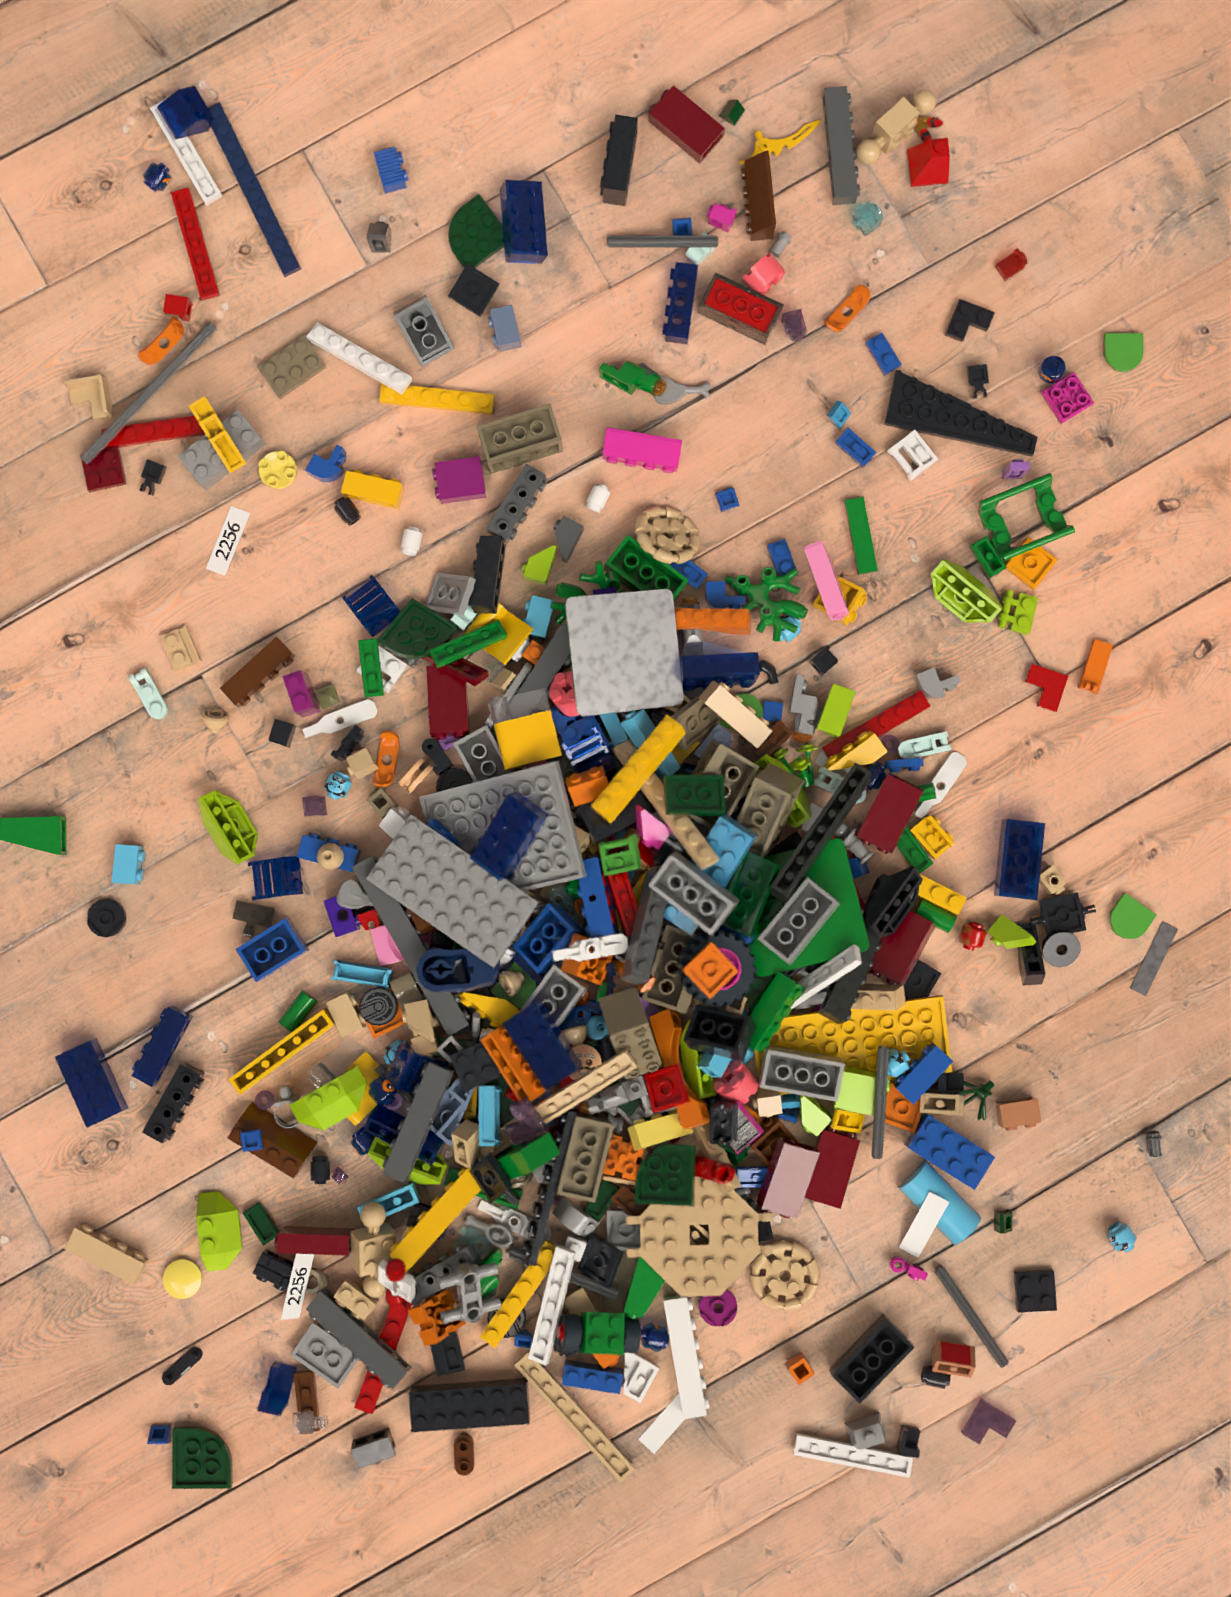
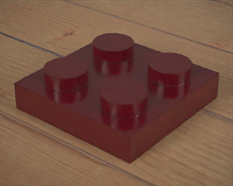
M119 447L99 450L100 453H96L97 456L91 459L92 461H90L89 465L82 461L87 490L89 492L127 485Z

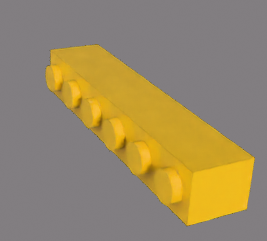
M668 715L664 717L591 805L596 813L610 824L615 820L686 734L682 725Z
M328 1009L321 1010L229 1078V1082L237 1093L241 1095L333 1028L335 1022Z
M464 1166L457 1174L459 1178L456 1182L451 1181L444 1188L446 1193L441 1198L437 1196L430 1204L432 1208L428 1213L424 1211L417 1218L418 1224L414 1228L410 1226L403 1234L405 1238L400 1243L396 1241L389 1249L391 1251L389 1256L392 1259H400L405 1263L406 1272L410 1270L481 1191V1188L469 1172V1168Z

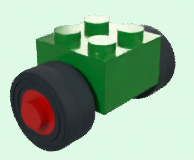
M580 1312V1316L577 1314H562L557 1327L559 1348L562 1351H578L579 1349V1354L624 1355V1353H637L640 1347L642 1334L638 1317L633 1319L625 1316V1313Z

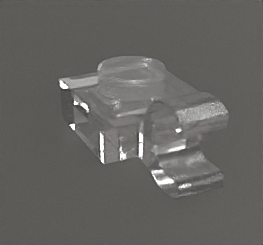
M313 1411L297 1412L292 1415L294 1435L313 1434L315 1428H326V1425H328V1416L314 1417Z

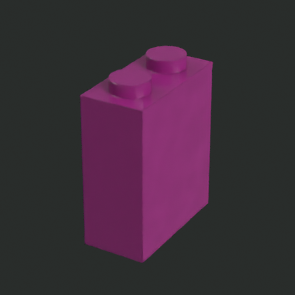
M480 456L435 462V469H432L433 479L437 480L438 487L435 488L436 499H440L441 504L486 498Z
M299 670L282 676L294 712L304 718L321 712L310 677L306 673Z

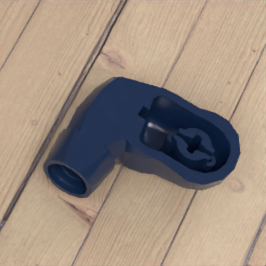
M434 948L426 951L419 959L416 971L422 986L432 992H466L493 985L499 973L500 961L493 968L467 949L444 950Z

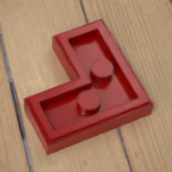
M1031 664L1025 683L1043 688L1037 707L1056 713L1068 676Z

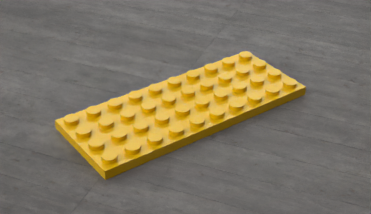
M943 995L905 1000L906 1004L897 1011L851 1009L852 1015L850 1019L841 1024H837L818 1014L819 1011L788 1015L783 1019L780 1029L773 1034L769 1043L772 1046L839 1057L843 1059L845 1066L873 1072L877 1071L878 1046L880 1045L888 1046L889 1051L893 1048L899 1049L900 1052L904 1050L910 1058L908 1064L914 1059L918 1060L923 1055L921 1053L928 1044L931 1046L933 1043L951 1058ZM754 1050L758 1079L764 1050L762 1053ZM950 1065L943 1073L952 1072V1065ZM892 1075L888 1076L889 1080H896L897 1078ZM779 1091L780 1095L792 1094Z

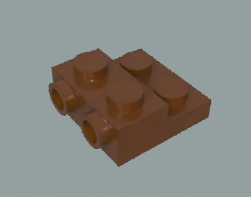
M773 1115L762 1120L760 1127L764 1132L749 1145L769 1166L778 1137L798 1141L782 1122Z

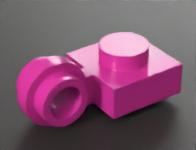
M895 1256L890 1260V1268L896 1273L905 1270L908 1273L907 1276L916 1281H919V1278L925 1281L928 1276L926 1270L908 1261H904L900 1256ZM896 1262H901L899 1267H895Z

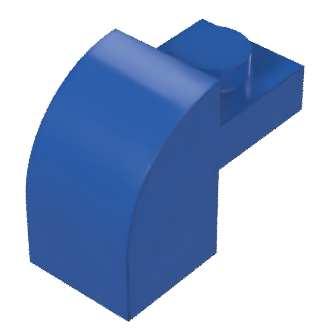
M336 445L328 461L314 454L305 471L308 475L321 482L336 481L343 475L339 465L342 466L347 458L344 448Z
M725 581L705 583V599L710 609H726V607H729V609H740V607L744 606L745 596H725Z

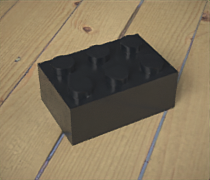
M696 1004L683 1040L692 1050L744 1062L756 1025L750 1016Z

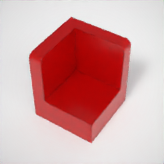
M166 294L163 312L165 314L177 315L182 321L190 322L193 303L188 297Z

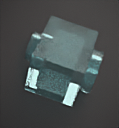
M870 201L866 204L861 203L854 209L852 223L866 237L881 225L883 213L876 204Z

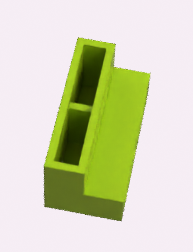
M833 683L816 730L824 732L830 737L839 738L856 691Z

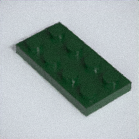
M751 851L747 852L735 871L728 892L740 901L721 925L748 938H752L770 893V886L776 878L780 864Z

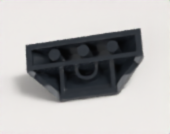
M911 866L886 877L865 906L869 926L877 938L881 939L894 934L915 905L919 893V885L923 881L915 867Z

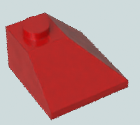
M948 138L929 139L907 149L911 187L948 184L950 164Z

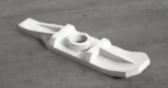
M367 699L327 714L317 724L302 730L305 738L319 733L332 734L375 718L378 711L375 703ZM338 717H343L344 722L342 724L337 723Z
M958 752L951 753L933 778L931 783H934L937 798L922 802L915 812V815L920 819L925 817L933 805L943 800L967 765L966 758ZM938 782H941L943 784V788L941 790L937 789L936 784Z
M622 933L575 941L568 948L552 951L553 961L569 958L583 961L622 954L628 949L627 937ZM590 946L594 947L592 953H589L588 951Z
M481 1200L477 1209L493 1216L497 1223L506 1226L509 1230L528 1238L527 1226L529 1220L532 1221V1218L508 1206L496 1207ZM512 1218H516L518 1220L517 1225L511 1224L510 1221ZM546 1226L541 1245H543L546 1240H549L551 1236V1231L548 1226Z

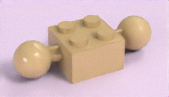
M920 90L913 96L912 105L903 97L876 121L871 139H866L858 145L856 151L858 160L865 165H871L879 159L881 150L885 154L890 150L895 151L901 144V140L904 138L908 139L914 133V127L918 123V116L927 115L934 110L936 105L935 95L929 90Z
M370 1202L362 1208L361 1220L367 1227L350 1231L351 1266L360 1277L366 1276L363 1281V1289L372 1298L381 1297L387 1290L386 1287L378 1282V1265L382 1260L387 1263L392 1260L389 1256L391 1253L389 1249L396 1242L395 1230L388 1222H384L386 1218L385 1208L377 1202Z

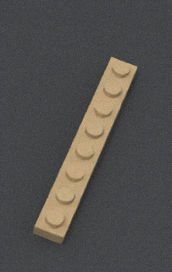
M629 739L613 747L612 752L621 764L625 766L637 749ZM653 772L640 788L701 871L718 862L719 857L687 815H666L664 784Z
M528 1350L514 1366L621 1483L635 1470V1466L541 1363L528 1359L530 1353Z

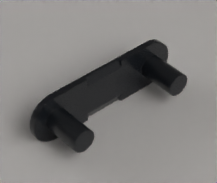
M192 1347L163 1373V1383L166 1385L174 1384L202 1358L201 1349Z

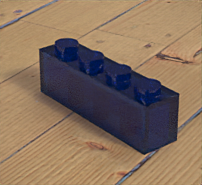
M175 1006L165 1008L160 1015L161 1021L159 1025H156L150 1034L152 1036L150 1042H147L142 1048L141 1053L143 1055L141 1059L134 1063L132 1067L134 1072L131 1076L151 1087L157 1085L193 1016Z

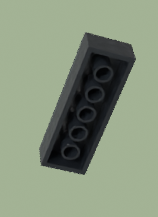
M526 1378L411 1386L409 1391L411 1433L525 1425L530 1423L529 1386Z

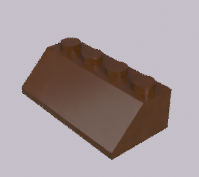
M764 151L745 160L744 168H741V180H745V186L742 187L743 198L747 199V204L744 205L745 216H748L749 223H746V233L750 235V241L773 239L776 228L769 151Z
M251 1102L239 1118L227 1139L242 1147L240 1132L261 1129L264 1148L249 1152L293 1179L298 1176L318 1143L294 1127L283 1128L279 1126L273 1114ZM278 1118L281 1122H283V1123H285V1124H288V1123H286L285 1121H283V1120H281L280 1118Z

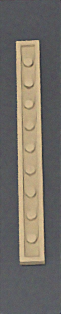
M627 1049L623 1050L500 1127L501 1146H481L477 1158L480 1161L489 1153H492L493 1156L636 1069L638 1063Z

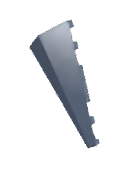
M457 1076L448 1085L430 1128L449 1146L452 1144L451 1133L460 1125L464 1111L475 1089L464 1092Z

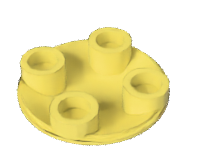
M284 451L270 452L259 461V476L267 486L274 489H282L294 481L297 473L296 463Z
M185 1258L169 1264L163 1274L165 1290L171 1296L178 1299L193 1296L199 1290L203 1280V1275L198 1266Z

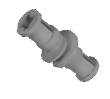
M842 823L834 835L844 842L845 847H848L850 852L854 853L863 865L874 855V852H870L863 842L857 838L858 836L854 835L857 830L856 828L849 830L848 826Z

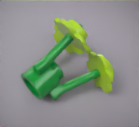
M812 743L801 745V748L796 749V751L806 752V756H799L790 764L783 757L789 752L788 748L784 750L780 748L773 753V758L776 760L780 759L791 774L805 780L802 788L814 784L810 751L817 750V746H813Z

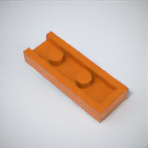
M1097 639L1092 641L1078 689L1098 694L1113 644Z

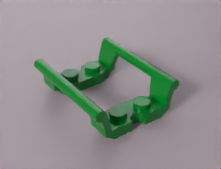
M1051 473L979 501L980 509L978 512L985 530H990L993 533V538L990 542L1003 561L1075 533L1074 526L1067 525L1062 512L1056 511L1053 507L1054 502L1057 500L1051 488L1053 481ZM1034 488L1037 497L1035 501L1036 507L1044 525L1050 528L1052 534L1020 547H1011V537L1002 516L996 513L995 508L999 501Z

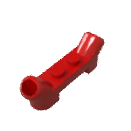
M696 1155V1177L719 1184H726L734 1179L735 1170L731 1164Z

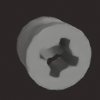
M607 1114L606 1117L614 1124L612 1133L620 1136L623 1128V1117H613Z

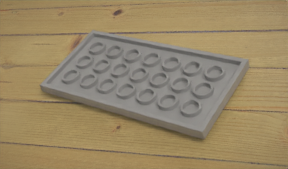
M412 815L408 817L366 878L369 882L493 968L496 967L539 904L538 901Z

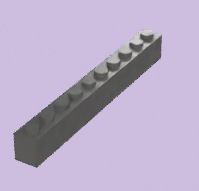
M370 856L353 866L352 869L447 1035L451 1036L468 1026L471 1016L466 1008L463 1010L460 1006V997L457 995V992H432L424 988L418 980L416 971L418 961L426 951L432 948L427 941H423L421 937L423 934L413 924L407 908L405 909L400 902L366 879L380 859L379 857Z

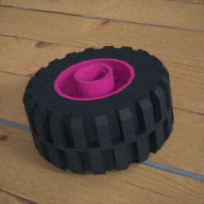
M719 929L712 935L707 932H700L696 934L697 937L689 939L687 941L689 943L688 946L683 947L681 950L683 952L682 958L679 957L678 960L680 964L678 975L681 976L682 979L680 981L685 986L686 991L695 999L716 1007H722L724 1004L728 1006L733 1004L735 1000H741L743 998L742 994H747L750 991V983L754 984L753 972H757V966H754L753 963L756 961L755 955L750 952L752 950L751 947L741 937ZM709 942H712L738 970L711 999L682 971V968Z

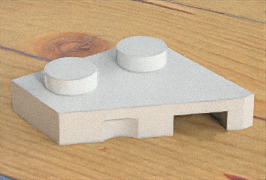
M625 1353L623 1394L641 1403L659 1370V1366L636 1353Z

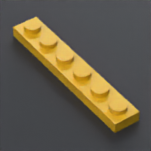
M381 383L379 401L383 404L493 415L495 396L494 394L408 386L401 395Z
M546 1240L540 1248L536 1266L529 1265L502 1303L501 1309L496 1312L480 1335V1338L493 1348L498 1346L550 1271L556 1245L549 1240Z

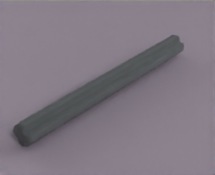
M609 236L607 240L609 248L718 247L719 243L718 236Z
M886 1045L878 1046L871 1154L874 1159H882L889 1063V1047Z
M513 1247L509 1253V1258L529 1265L526 1257H524V1251ZM573 1270L571 1272L569 1282L611 1299H617L619 1294L618 1288L613 1286L605 1288L588 1276Z
M942 1265L934 1270L935 1274L1001 1368L1008 1365V1359Z

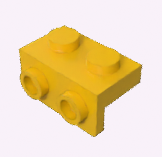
M927 815L912 827L910 832L935 860L955 843L952 841L954 839L947 830L944 832L940 827L941 822L938 818Z

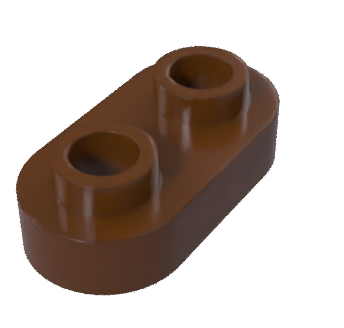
M463 1433L458 1435L454 1442V1467L458 1474L466 1476L473 1471L475 1465L474 1440L469 1434ZM465 1443L467 1448H461L460 1444ZM466 1463L468 1467L462 1468L461 1464Z

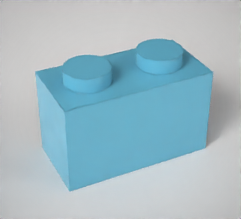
M532 595L531 600H527L525 611H528V614L522 621L534 629L529 636L546 640L554 609L550 608V605L554 600Z
M115 844L112 883L140 885V881L143 880L144 871L141 869L142 862L145 860L143 846Z

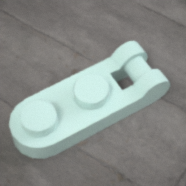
M144 667L140 669L139 673L129 675L128 678L148 714L155 719L166 717L168 706L148 669ZM145 678L147 683L141 685L139 681Z
M946 731L906 740L899 744L897 753L901 759H915L952 750L951 744H948L947 737L949 736ZM940 739L941 746L937 747L935 740Z
M820 767L817 779H814L813 785L834 794L845 777ZM826 776L832 778L829 784L824 783ZM866 790L863 791L855 804L865 800Z

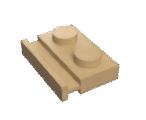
M187 626L160 636L175 672L201 662Z

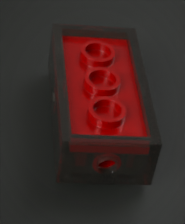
M715 272L699 304L698 314L766 345L782 313L784 304Z

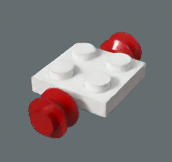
M392 1259L388 1263L382 1260L378 1265V1282L387 1288L386 1302L388 1305L398 1307L405 1300L411 1303L415 1298L416 1280H414L411 1274L406 1272L405 1263L400 1259Z

